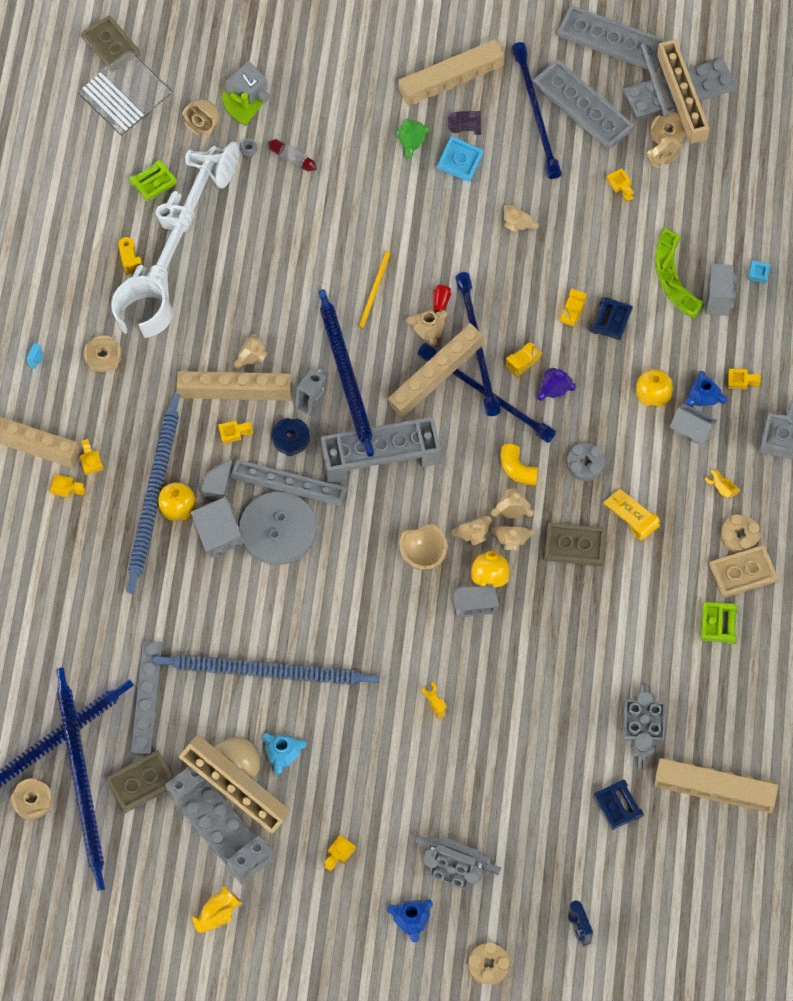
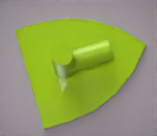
M227 92L221 93L226 111L232 118L245 126L263 105V102L259 99L249 104L247 93H242L241 96L234 92L231 95Z

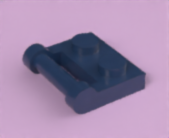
M602 297L599 302V310L594 323L590 325L589 331L593 334H602L621 341L633 306ZM610 307L612 310L606 326H602L601 322L605 312Z
M621 780L594 793V798L612 830L644 816L642 809L638 808L628 790L626 780ZM616 791L622 793L632 811L631 813L627 814Z
M575 900L570 904L571 912L568 915V920L575 924V936L578 942H582L584 947L591 944L593 930L582 903Z

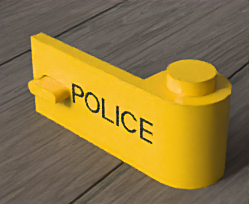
M621 489L603 502L607 508L629 525L632 534L639 541H643L660 527V519L655 513L651 514Z

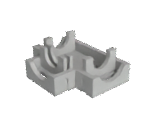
M790 400L787 416L768 412L760 447L761 453L793 459V400ZM773 424L770 441H768L766 439L769 430V425Z

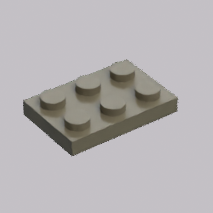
M110 15L81 32L82 39L111 73L141 55L139 48Z
M548 522L544 561L602 566L606 528Z
M159 750L105 779L125 814L166 792L165 784L174 777Z

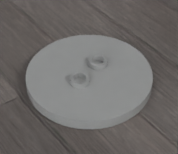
M271 492L254 499L245 508L240 519L239 529L246 541L243 543V546L251 556L267 564L282 565L294 562L308 552L316 537V520L309 505L301 498L286 492Z

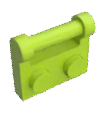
M160 159L138 175L129 177L132 186L139 191L147 202L177 184V179ZM158 170L160 171V172L156 173L155 175H153L152 177H150V178H148L147 180H145L144 182L140 183V181H142L143 179L147 178V177L150 176L151 174L155 173V172L158 171Z
M703 602L701 641L736 644L735 622L738 605ZM723 612L728 613L727 634H722Z

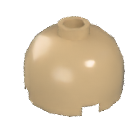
M206 99L192 101L184 108L182 117H185L184 123L187 128L197 135H200V133L205 134V136L209 135L214 131L219 122L217 107Z

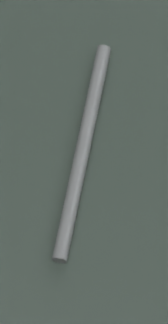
M642 43L641 48L663 115L668 117L669 113L646 43Z

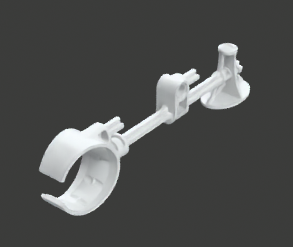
M232 141L223 149L213 146L208 152L190 149L187 151L185 156L186 165L197 167L200 171L184 206H178L182 195L174 191L171 193L167 204H161L156 209V216L162 228L172 230L157 264L151 266L147 276L145 275L148 269L143 265L137 266L133 277L128 278L127 281L122 283L113 295L112 312L120 329L125 334L127 333V327L121 320L122 313L128 305L143 298L162 300L161 307L156 315L150 320L139 324L144 338L159 334L170 324L173 310L169 302L168 272L166 269L183 232H188L189 226L192 224V219L195 217L193 210L208 178L211 177L218 188H225L232 179L239 158V144ZM212 169H216V178L211 173Z

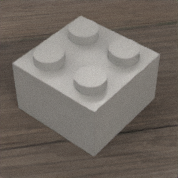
M711 264L707 287L706 314L729 316V311L733 309L736 298V289L734 288L737 273L733 272L734 265Z

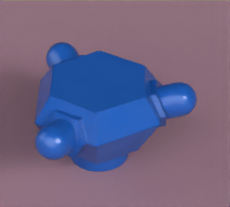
M699 371L696 380H693L689 389V398L685 401V404L690 407L693 405H716L718 402L725 404L727 397L721 393L720 387L711 378H708L704 371Z
M430 899L424 902L419 900L400 902L396 906L389 905L387 912L393 915V920L405 934L408 933L412 942H418L419 933L424 931L430 916L429 909L433 906V902Z

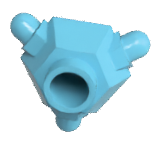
M265 733L262 737L266 742L265 750L269 762L274 766L273 771L277 775L281 774L285 766L288 767L298 757L301 749L307 746L305 740H295V737Z

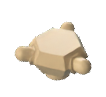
M512 204L504 206V220L507 221L504 225L514 233H517L519 229H538L539 223L533 221L530 215Z
M446 310L440 312L427 311L419 313L414 317L409 316L406 322L412 325V329L424 340H429L431 347H435L438 343V337H441L446 323L444 320L448 313Z
M252 334L244 343L238 353V360L234 362L236 369H240L246 364H254L255 362L260 364L264 360L268 352L264 350V345L259 336Z
M512 488L504 492V496L501 497L496 508L491 511L492 517L502 515L505 518H520L524 515L532 517L534 511L530 508L531 505L519 490Z
M485 516L461 524L459 528L451 530V535L463 538L466 542L471 541L472 546L486 541L485 535L488 534L491 518Z
M499 526L498 528L492 527L490 530L491 534L498 538L500 544H504V550H519L520 545H524L526 540L534 535V531L526 527Z

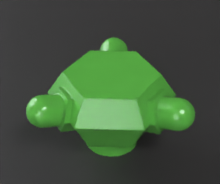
M405 119L403 125L397 129V138L400 139V143L404 146L407 158L413 156V151L421 146L425 140V134L430 131L429 126H423L421 122Z

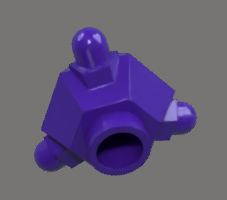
M550 368L543 374L544 379L542 380L541 391L537 394V399L542 401L546 397L555 398L565 395L568 390L574 391L576 385L572 383L571 377L562 369Z

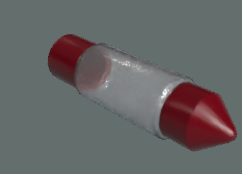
M277 139L268 141L269 149L278 154L279 157L307 172L317 170L314 160Z

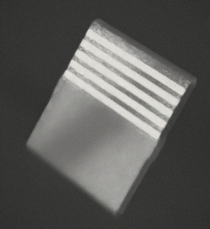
M128 49L108 67L106 66L99 72L95 78L79 90L78 94L122 136L142 118L149 115L173 91Z

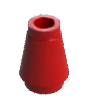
M445 285L436 286V289H434L433 311L440 312L446 309L452 294L450 287Z

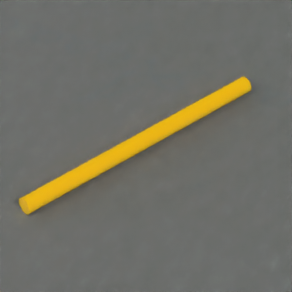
M388 251L385 252L358 326L360 329H363L389 260L391 253Z

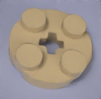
M669 113L668 117L659 115L653 120L651 138L657 144H660V141L666 136L677 138L681 143L685 140L687 134L678 114ZM670 127L672 128V132L668 133L664 129H669Z
M666 136L660 141L659 145L647 152L648 161L654 168H659V164L663 162L667 165L678 157L681 153L679 148H683V145L677 138Z
M105 335L94 337L89 344H86L83 352L89 369L97 372L115 370L122 357L118 342ZM101 351H105L107 354L105 357L98 356V354H101Z
M735 514L726 520L722 526L721 538L724 542L723 544L734 553L755 548L760 538V527L753 519ZM743 531L746 536L738 538L736 532Z
M26 779L16 786L11 796V803L15 812L21 818L37 819L50 811L52 794L44 782L42 783L37 779ZM29 795L37 797L34 803L26 802L29 799Z
M488 942L479 945L472 951L469 958V971L477 982L495 985L503 981L508 974L510 967L509 956L499 945ZM485 960H493L494 967L492 969L490 967L485 968Z

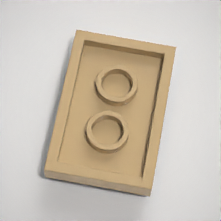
M764 545L709 563L723 599L778 581V576Z

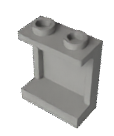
M223 497L191 512L205 551L210 557H219L225 551L237 549L246 542L240 532L232 511L233 507L227 497Z

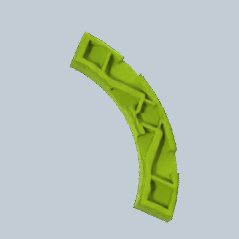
M664 228L656 250L655 264L658 280L670 301L679 310L695 320L704 302L693 296L679 281L674 265V255L681 236Z

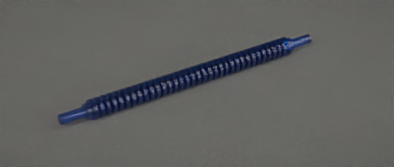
M322 289L319 291L322 303L320 313L357 437L364 443L367 456L371 457L374 455L371 443L373 433L334 305L328 301L326 291Z
M61 667L56 669L59 682L57 692L59 709L63 721L62 725L64 726L63 730L65 731L64 736H66L65 741H67L66 746H68L67 751H69L68 756H70L69 761L75 786V795L77 797L76 800L78 802L77 806L79 807L78 811L80 812L79 817H81L80 822H82L81 827H83L82 832H84L83 837H85L84 842L88 865L91 871L94 872L97 891L105 890L102 875L103 866L105 865L104 861H102L104 858L101 856L103 855L102 851H100L102 850L101 842L98 835L99 831L97 830L98 826L96 825L97 821L95 820L96 815H94L95 810H93L94 805H92L93 800H91L92 795L83 754L84 751L82 749L83 746L81 744L82 740L80 739L81 735L72 695L73 692L67 686L65 671Z
M129 679L117 689L107 690L105 692L106 695L103 693L101 695L102 698L99 696L97 700L93 701L94 705L89 703V707L85 706V710L81 709L80 712L76 713L77 717L73 715L72 719H67L68 722H63L65 727L62 724L59 725L60 729L57 727L55 728L56 732L54 730L51 731L52 736L48 733V739L44 736L42 738L43 741L41 739L38 741L40 745L35 743V748L31 746L29 747L30 750H25L27 754L22 752V757L18 755L17 759L14 758V764L10 761L8 763L9 766L7 764L4 765L6 770L0 768V788L3 787L1 782L5 785L7 784L6 779L8 782L11 781L10 776L13 779L16 777L14 773L18 776L20 774L18 770L23 772V767L27 769L28 765H33L31 761L36 763V758L40 760V755L44 757V751L48 754L50 752L49 749L52 751L54 749L53 746L56 748L58 746L56 742L61 744V739L66 741V737L70 738V734H75L74 730L78 732V727L82 729L83 725L86 726V720L89 723L92 722L91 718L93 720L96 719L95 715L98 717L100 713H104V710L107 711L109 709L108 706L111 708L113 706L112 703L115 705L119 696L134 686L132 681Z

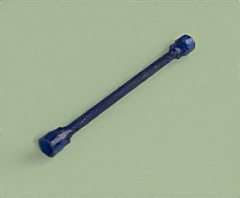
M518 42L512 46V51L516 62H519L546 154V172L549 179H557L562 175L558 160L553 157L527 65V48L524 42Z
M461 272L455 276L457 287L463 294L469 323L478 330L470 296V289H472L470 274ZM481 347L476 351L486 394L483 400L487 416H496L500 414L501 409L498 398L494 396L485 356Z
M424 343L418 351V355L427 361L437 354V350L428 343ZM458 368L452 373L519 418V420L521 419L525 424L527 423L537 433L536 435L546 443H549L555 436L556 430L545 423L540 424L526 416L520 410L514 408V406L508 404V402L489 391V389L464 374V372L458 370Z

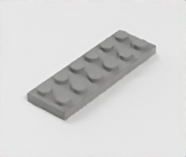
M573 5L570 6L557 32L558 37L648 70L641 44L646 43L655 73L660 65L657 56L659 43L668 41Z
M724 58L687 69L699 101L736 90L737 86ZM665 76L657 78L667 110L677 109ZM652 80L623 88V94L636 121L663 113Z
M558 59L532 81V84L607 150H610L634 130L635 125Z

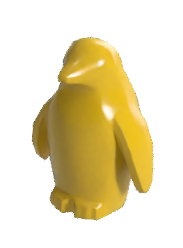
M222 886V891L214 894L203 906L201 915L199 917H191L195 930L199 933H204L223 924H228L232 920L234 909L243 904V902L228 887Z

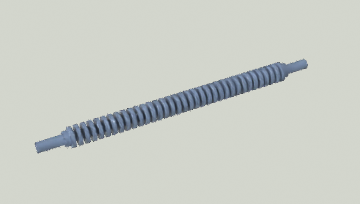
M174 393L172 396L170 409L164 413L135 543L128 566L130 579L127 593L134 594L137 578L143 573L147 557V550L158 509V496L163 488L179 419L177 407L180 395Z
M181 654L173 656V658L153 657V664L172 665L176 670H180L181 666L182 670H185L187 667V671H190L192 667V671H195L197 667L198 672L201 671V668L202 672H205L207 668V672H211L212 669V673H216L217 669V673H221L222 670V673L226 674L228 670V674H231L233 671V675H236L238 671V675H241L243 672V675L246 676L248 672V676H252L253 672L255 677H257V673L259 677H262V673H264L266 678L267 674H269V678H272L274 674V678H277L279 675V679H282L284 675V679H287L289 676V680H292L293 676L294 680H298L299 676L300 681H303V677H305V681H308V677H310L312 682L313 678H315V682H318L320 678V682H323L325 679V683H328L329 679H331L330 683H334V680H336V684H339V680H341V684H344L345 680L346 685H349V681H351V685H354V683L359 684V682H379V676L360 674V672H355V670H352V673H350V669H347V673H345V669H342V672H340V668H337L335 672V668H332L330 671V668L327 667L325 671V667H321V671H319L318 666H316V670H314V666H311V670H309L307 665L306 669H304V665H301L299 669V665H296L294 668V664H291L289 668V664H285L284 667V663H280V667H278V663H275L274 667L273 662H270V666H268V662H265L263 666L261 661L259 665L258 661H255L253 665V661H249L248 664V660H244L243 664V660H239L238 663V660L234 659V663H232V659H229V662H227V658H224L223 662L222 658H219L217 662L216 657L213 658V661L212 657H208L207 661V657H203L202 660V656H198L197 660V656H193L192 659L191 655H188L186 659V655H183L181 658Z

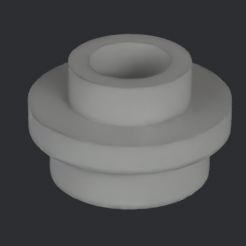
M249 138L244 139L239 147L240 152L245 156H252L258 150L257 143Z

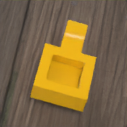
M622 168L607 175L606 180L616 193L621 191L626 202L633 199L632 194L634 192L629 187L632 181Z
M729 369L728 389H747L748 384L753 387H760L761 374H748V369Z
M237 420L218 425L223 444L241 440L240 435L253 434L251 422L238 425Z
M82 440L84 454L79 457L85 475L103 470L98 450L92 452L89 440Z
M717 469L710 471L714 475V479L710 476L705 478L707 483L715 484L714 486L718 489V492L724 497L736 496L740 491L727 477L724 478Z
M55 474L50 493L69 498L71 493L84 496L86 488H83V483L75 482L74 478Z
M431 682L433 690L428 692L423 686L422 694L429 701L430 707L439 720L445 716L447 706L442 698H438L436 684Z
M339 835L328 849V854L331 856L325 861L324 868L331 872L339 861L345 864L355 851L356 846Z

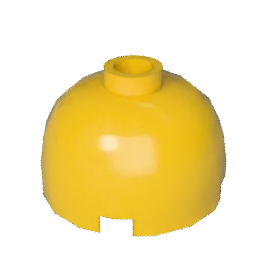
M649 369L638 378L636 396L645 406L661 407L667 404L672 397V379L664 371Z
M174 482L166 485L158 496L160 513L170 521L186 520L196 508L194 492L184 483Z
M488 551L479 555L474 560L471 568V579L476 584L486 587L487 583L493 584V587H499L509 581L510 567L502 555L494 551Z

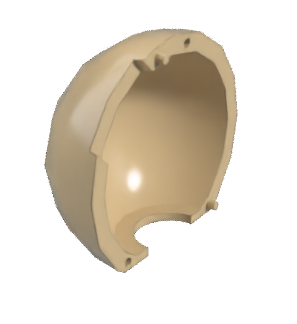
M434 524L425 525L416 530H405L402 532L399 540V552L404 562L410 567L422 571L439 566L445 559L448 550L447 539L444 533Z
M232 737L215 747L216 750L250 778L254 779L260 770L261 757L259 750L251 741L243 737Z

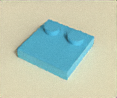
M451 136L437 165V169L470 183L484 150Z

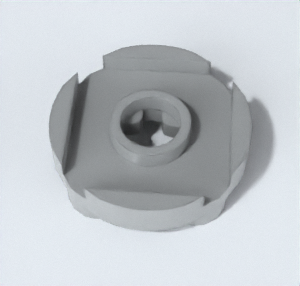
M591 444L575 445L568 454L567 468L576 479L592 481L603 473L605 456L600 447ZM588 459L591 463H588V466H584V463L581 461Z

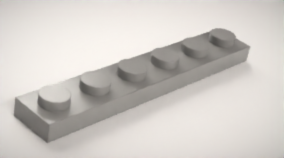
M241 460L236 461L231 473L232 479L342 506L347 492V487Z
M143 641L131 755L148 756L152 754L161 664H153V657H162V642Z

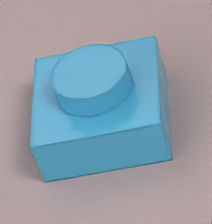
M752 260L748 280L767 283L771 264Z
M33 343L26 358L28 367L36 369L38 363L42 362L44 353L42 352L41 345Z

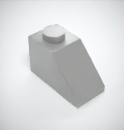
M227 460L205 474V478L201 480L199 486L203 499L217 501L227 497L233 471L231 460Z

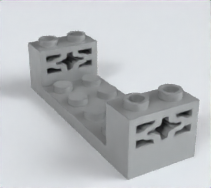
M434 417L321 436V449L328 483L346 481L347 470L420 458L422 467L441 464V449Z
M190 766L165 784L167 795L241 885L273 860L272 850L260 836L255 837L215 787Z

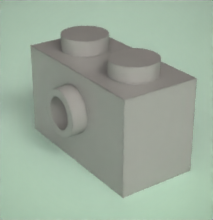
M683 403L678 408L670 428L674 429V432L679 435L688 436L694 443L704 444L708 441L717 420Z
M486 584V587L481 585L469 587L465 585L457 588L453 595L457 618L495 614L499 607L496 590L493 585Z

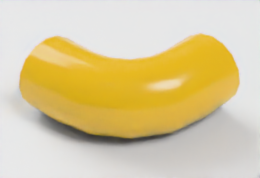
M514 444L502 445L501 464L507 476L517 483L536 486L538 467L526 466L521 463L519 459V446Z

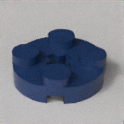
M289 418L280 420L274 426L272 433L275 448L287 456H293L302 452L310 442L308 426L297 418L296 420ZM287 434H295L294 439H287Z

